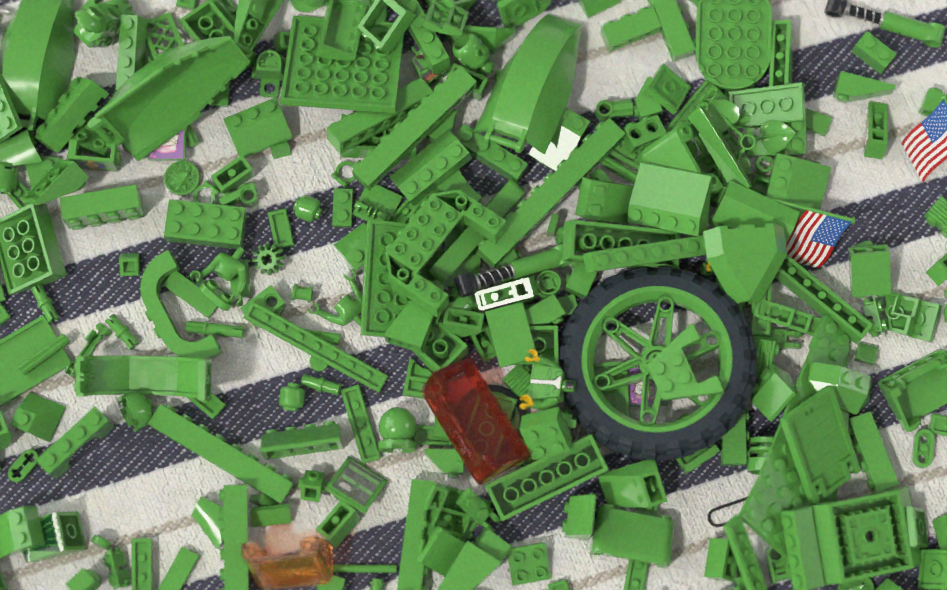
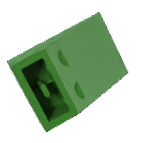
M644 460L598 475L606 502L613 505L614 508L652 507L668 502L655 460Z

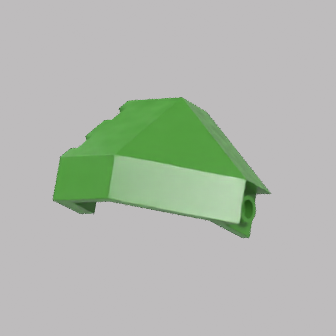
M767 223L762 228L750 224L739 225L735 229H728V226H719L703 231L707 260L726 294L737 304L748 301L760 303L787 256L783 227L774 223Z

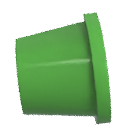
M265 50L258 56L257 62L253 65L252 79H261V97L277 98L279 96L280 81H283L286 58L275 51ZM267 84L275 86L273 93L265 92L264 88Z

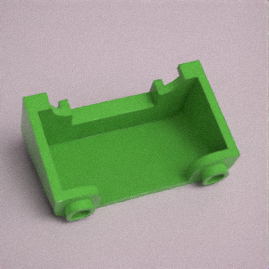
M688 121L678 125L645 147L641 152V159L644 163L702 174L686 145L693 137V131ZM710 173L707 175L713 176L711 199L724 187L719 178Z
M936 350L878 382L882 394L901 427L906 432L918 429L921 424L919 418L947 404V350Z
M603 504L602 507L597 508L589 554L597 556L606 554L607 557L612 556L648 563L649 565L655 563L657 567L667 569L670 566L675 521L668 515H660L659 518L614 509L613 505Z

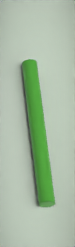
M318 565V573H397V565Z

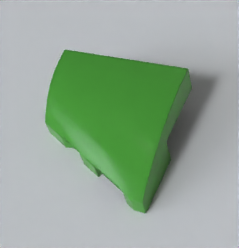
M201 496L192 513V517L214 544V547L219 549L222 543L220 541V529H224V521H220V509H223V507Z

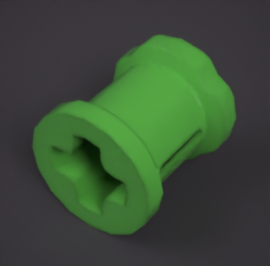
M294 283L291 300L299 299L311 303L313 286L308 288Z

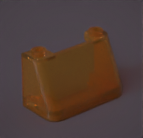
M310 536L302 539L299 544V554L267 556V551L261 550V547L254 542L241 543L242 557L257 586L262 589L271 590L325 585L333 577L332 544L319 536Z

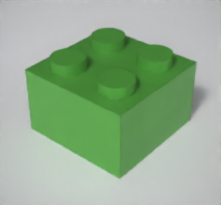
M559 407L522 415L519 430L533 460L570 451L573 437Z

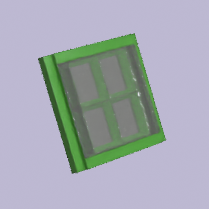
M348 456L325 490L365 514L388 480Z

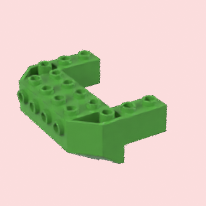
M461 190L433 193L429 198H425L421 203L420 210L411 215L408 225L399 230L396 240L394 242L391 241L385 249L391 288L406 302L409 299L437 318L449 304V295L420 276L419 272L454 227L463 232L469 226L496 244L507 230L505 219Z

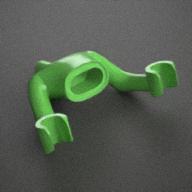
M238 247L232 256L223 252L219 253L201 272H191V281L198 277L196 283L201 284L203 278L214 271L215 274L230 282L238 274V287L236 293L230 296V301L234 303L236 299H239L237 306L241 307L243 305L242 295L246 286L247 267L239 259L245 250Z
M349 269L353 274L352 278H348L345 274L343 276L349 281L356 300L349 294L343 297L333 307L339 316L320 309L318 304L314 302L313 305L316 306V311L312 312L307 308L308 313L317 314L327 321L341 326H346L354 320L361 327V316L359 314L362 312L363 295L354 279L355 271Z

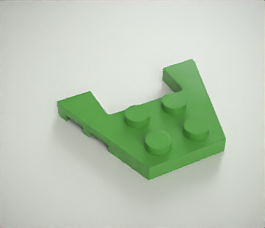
M693 323L647 364L663 401L725 393L717 375L701 383H698L683 351L684 348L701 341Z

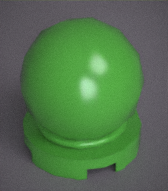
M393 407L385 411L378 425L379 433L383 438L382 441L378 442L379 451L393 453V449H402V453L416 452L417 443L411 440L417 430L413 414L403 407Z

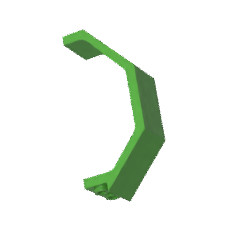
M139 355L76 356L74 370L76 372L74 391L76 392V397L123 395L139 392L143 395L182 396L197 398V400L211 399L212 359Z

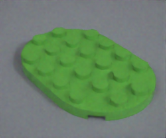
M700 0L696 12L695 58L698 69L703 77L712 85L725 90H742L758 82L765 74L771 59L772 10L769 0Z

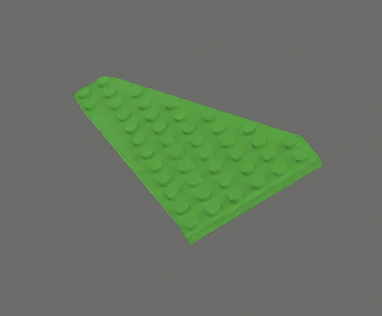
M829 315L822 316L809 344V353L794 387L796 395L787 404L783 416L799 406L800 402H805L816 394L813 386L808 382L811 362L837 365L845 368L848 366L849 337ZM780 422L758 478L738 515H741L745 524L788 561L781 511L813 504L807 501ZM838 488L826 497L818 496L820 500L818 503L837 500Z

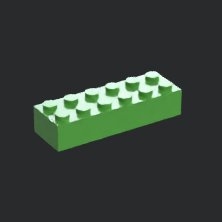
M570 220L564 222L562 260L584 263L583 254L676 240L680 239V233L664 229ZM679 259L631 266V268L672 266L678 269Z
M589 434L572 442L569 452L537 459L485 484V487L500 519L504 521L607 471L608 468L592 434Z

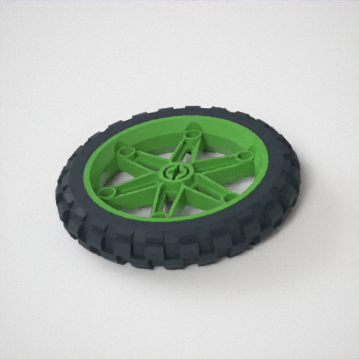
M672 266L633 268L631 271L621 272L610 277L609 280L601 285L598 284L588 293L583 301L579 302L572 312V316L566 323L562 333L558 353V365L566 374V380L576 382L575 392H565L564 398L577 422L588 434H592L593 438L605 445V447L616 453L640 460L669 461V459L684 458L694 455L696 452L718 442L722 436L734 427L740 416L744 413L750 402L757 374L755 340L750 324L738 307V304L719 285L710 279H705L695 272L686 269H676ZM658 302L649 340L615 319L623 312L635 306ZM669 303L671 307L668 310H663L661 305ZM674 305L693 312L712 331L699 335L701 341L693 345L700 344L702 348L687 354L686 358L688 362H691L719 348L721 355L719 380L725 393L707 395L709 398L705 402L699 401L698 396L689 397L688 399L700 406V408L682 419L668 423H656L662 398L657 388L653 408L647 407L650 379L654 380L647 364L671 343ZM661 318H667L665 346L655 344ZM609 324L617 326L613 331L606 329ZM604 332L633 359L595 376V351L599 339ZM624 333L644 346L645 349L641 354H638L620 335ZM709 338L717 340L714 345H709L706 341ZM639 365L642 373L614 381V376ZM604 379L608 381V384L605 387H599L597 385L598 382ZM643 381L640 421L619 412L607 401L602 393ZM646 415H651L654 419L650 423H645L643 418Z

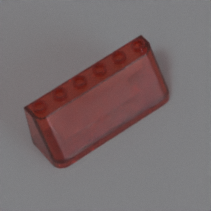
M471 358L444 367L431 374L422 387L423 397L477 484L482 485L494 479L530 456L528 447L521 440L517 430L511 424L507 414L501 408L497 398L489 389L487 382L483 379Z

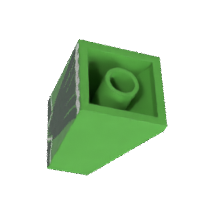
M54 512L40 517L45 545L24 551L22 554L25 563H32L87 550L79 512Z

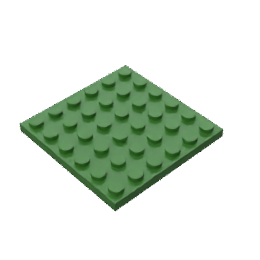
M293 15L280 105L395 113L404 34L390 52L378 50L372 40L362 36L361 31L355 60L327 59L315 55L324 17ZM376 21L371 30L383 40L394 23Z

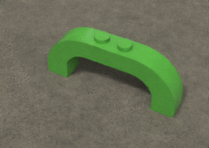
M167 250L156 256L143 273L140 291L142 301L147 309L145 314L150 322L153 321L155 325L153 330L156 336L161 338L173 353L180 357L213 359L223 354L216 337L211 334L200 341H185L180 336L161 299L160 288L164 279L180 270L173 253Z

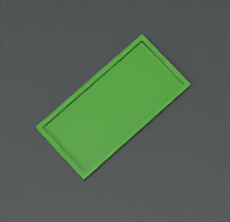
M44 315L0 340V407L66 369V365L71 362L64 348H62L26 375L20 372L19 365L57 338Z

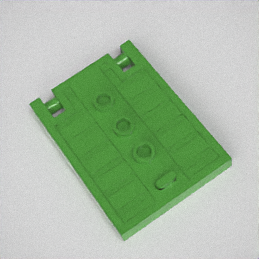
M826 386L780 418L808 503H818L820 501L818 496L826 497L851 478L850 473L857 474L861 471L833 387Z

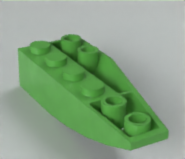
M239 0L234 28V41L246 54L251 53L284 0Z

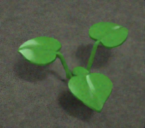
M712 99L709 103L708 114L720 132H724L730 127L740 136L738 143L742 149L735 157L746 175H748L750 170V162L748 159L741 157L745 150L752 149L755 143L762 139V146L766 150L778 152L784 149L795 135L791 127L776 120L764 122L760 126L762 136L754 138L750 134H742L732 125L739 119V109L733 102ZM718 168L719 175L724 185L727 186L728 183Z

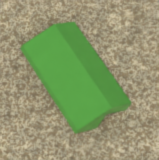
M730 180L711 221L721 226H728V229H735L739 225L750 224L762 228L767 223H774L783 227L785 242L787 243L800 212Z

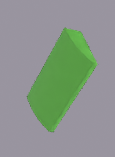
M328 0L316 56L333 60H355L361 30L357 26L365 16L367 2L361 0Z

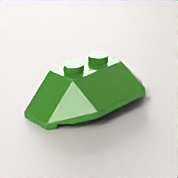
M465 25L461 35L472 33L481 38L482 42L488 47L490 56V54L497 53L514 39L515 28ZM442 34L452 47L461 36Z
M811 362L809 384L813 386L816 393L826 386L833 387L842 411L856 415L870 401L873 383L871 376L837 365Z

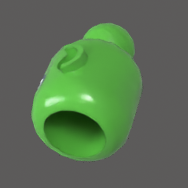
M466 33L455 41L452 52L465 68L469 70L477 69L479 73L488 75L493 71L494 63L491 59H488L489 49L482 42L481 38H478L475 34Z

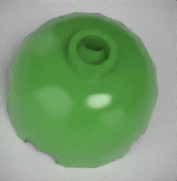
M131 392L118 397V403L122 402L123 408L120 409L121 414L129 427L133 425V432L148 426L153 416L152 409H154V404L150 398L147 399L139 392Z

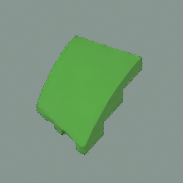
M894 292L883 296L889 331L932 343L942 305Z

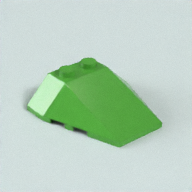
M438 482L432 485L425 502L418 557L437 526L464 543L467 539L470 540L473 537L472 532L478 524L456 504V501L465 490ZM480 497L489 507L491 506V501Z

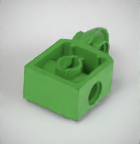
M95 4L88 9H81L75 12L78 24L73 32L88 47H109L114 41L113 38L119 33L120 15L123 14L111 4Z

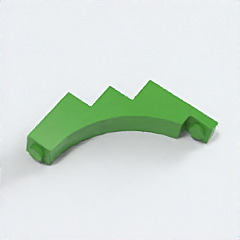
M454 109L425 138L433 142L448 129L453 132L457 110ZM457 170L437 187L438 193L461 190L482 204V196L467 183L460 170Z

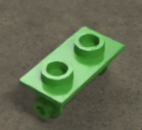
M873 296V301L871 299L863 300L864 304L862 306L865 317L873 316L872 320H868L873 324L869 334L872 337H878L879 332L887 335L888 324L882 316V311H884L882 301Z
M120 548L113 549L112 551L111 549L107 550L103 560L105 567H108L109 570L108 581L110 586H113V590L120 588V585L121 588L129 587L130 579L127 568L122 570L119 568V566L126 565L123 551Z

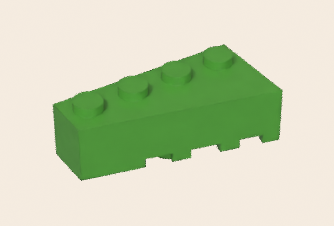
M82 77L73 79L68 91L59 98V103L55 109L48 113L47 120L36 130L37 134L34 138L51 151L58 153L74 135L73 130L86 122L85 116L91 111L94 112L99 107L96 103L102 97L106 99L109 95L108 92L93 80Z

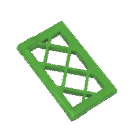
M170 12L147 19V28L154 27L151 32L146 31V41L154 60L174 50L172 48L174 43H178L179 47L184 46ZM168 21L169 25H163L161 23ZM158 28L165 29L162 35L155 33ZM169 31L173 32V38L166 36ZM152 37L159 39L156 44H153ZM163 40L171 41L167 47L160 46ZM159 49L164 52L157 54L156 50Z

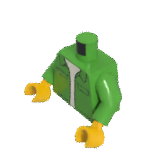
M534 349L527 351L533 355V359L525 357V360L527 362L536 361V364L532 365L529 395H523L520 400H524L527 403H522L520 405L521 409H526L529 406L532 409L538 410L550 409L557 405V403L563 402L565 392H575L576 382L566 380V374L559 365L544 356H538L537 351Z

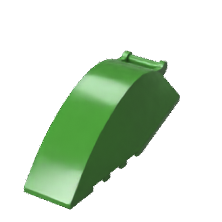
M21 0L1 40L0 73L17 114L30 117L29 120L20 119L22 127L28 128L30 131L35 130L38 118L47 120L48 113L55 109L59 103V98L67 92L75 59V33L73 32L74 0Z
M546 14L533 27L502 68L476 124L475 133L487 131L484 142H493L515 149L517 153H521L525 144L528 143L539 152H542V154H546L573 93L582 24ZM494 133L516 139L518 142L494 135Z
M230 36L204 39L181 46L158 57L134 73L113 94L109 102L94 115L95 117L89 120L87 126L97 132L110 150L112 144H116L118 147L124 143L136 161H140L202 115L201 111L207 104L211 105L216 94L219 91L223 92L232 77L235 79L251 61ZM105 123L115 136L111 137L101 125Z

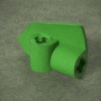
M27 129L13 137H8L0 143V165H5V168L43 162L34 146L37 144V141L32 131Z

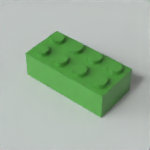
M211 0L205 1L179 20L182 30L192 42L230 36L234 40V27ZM253 50L250 54L244 52L251 62L243 71L257 62Z
M136 184L59 198L62 219L68 228H72V230H81L84 228L83 226L88 225L98 227L105 222H110L111 224L120 223L121 220L128 218L129 220L140 219V216H145L142 195Z
M169 199L164 238L167 242L231 249L243 248L247 211L245 207Z

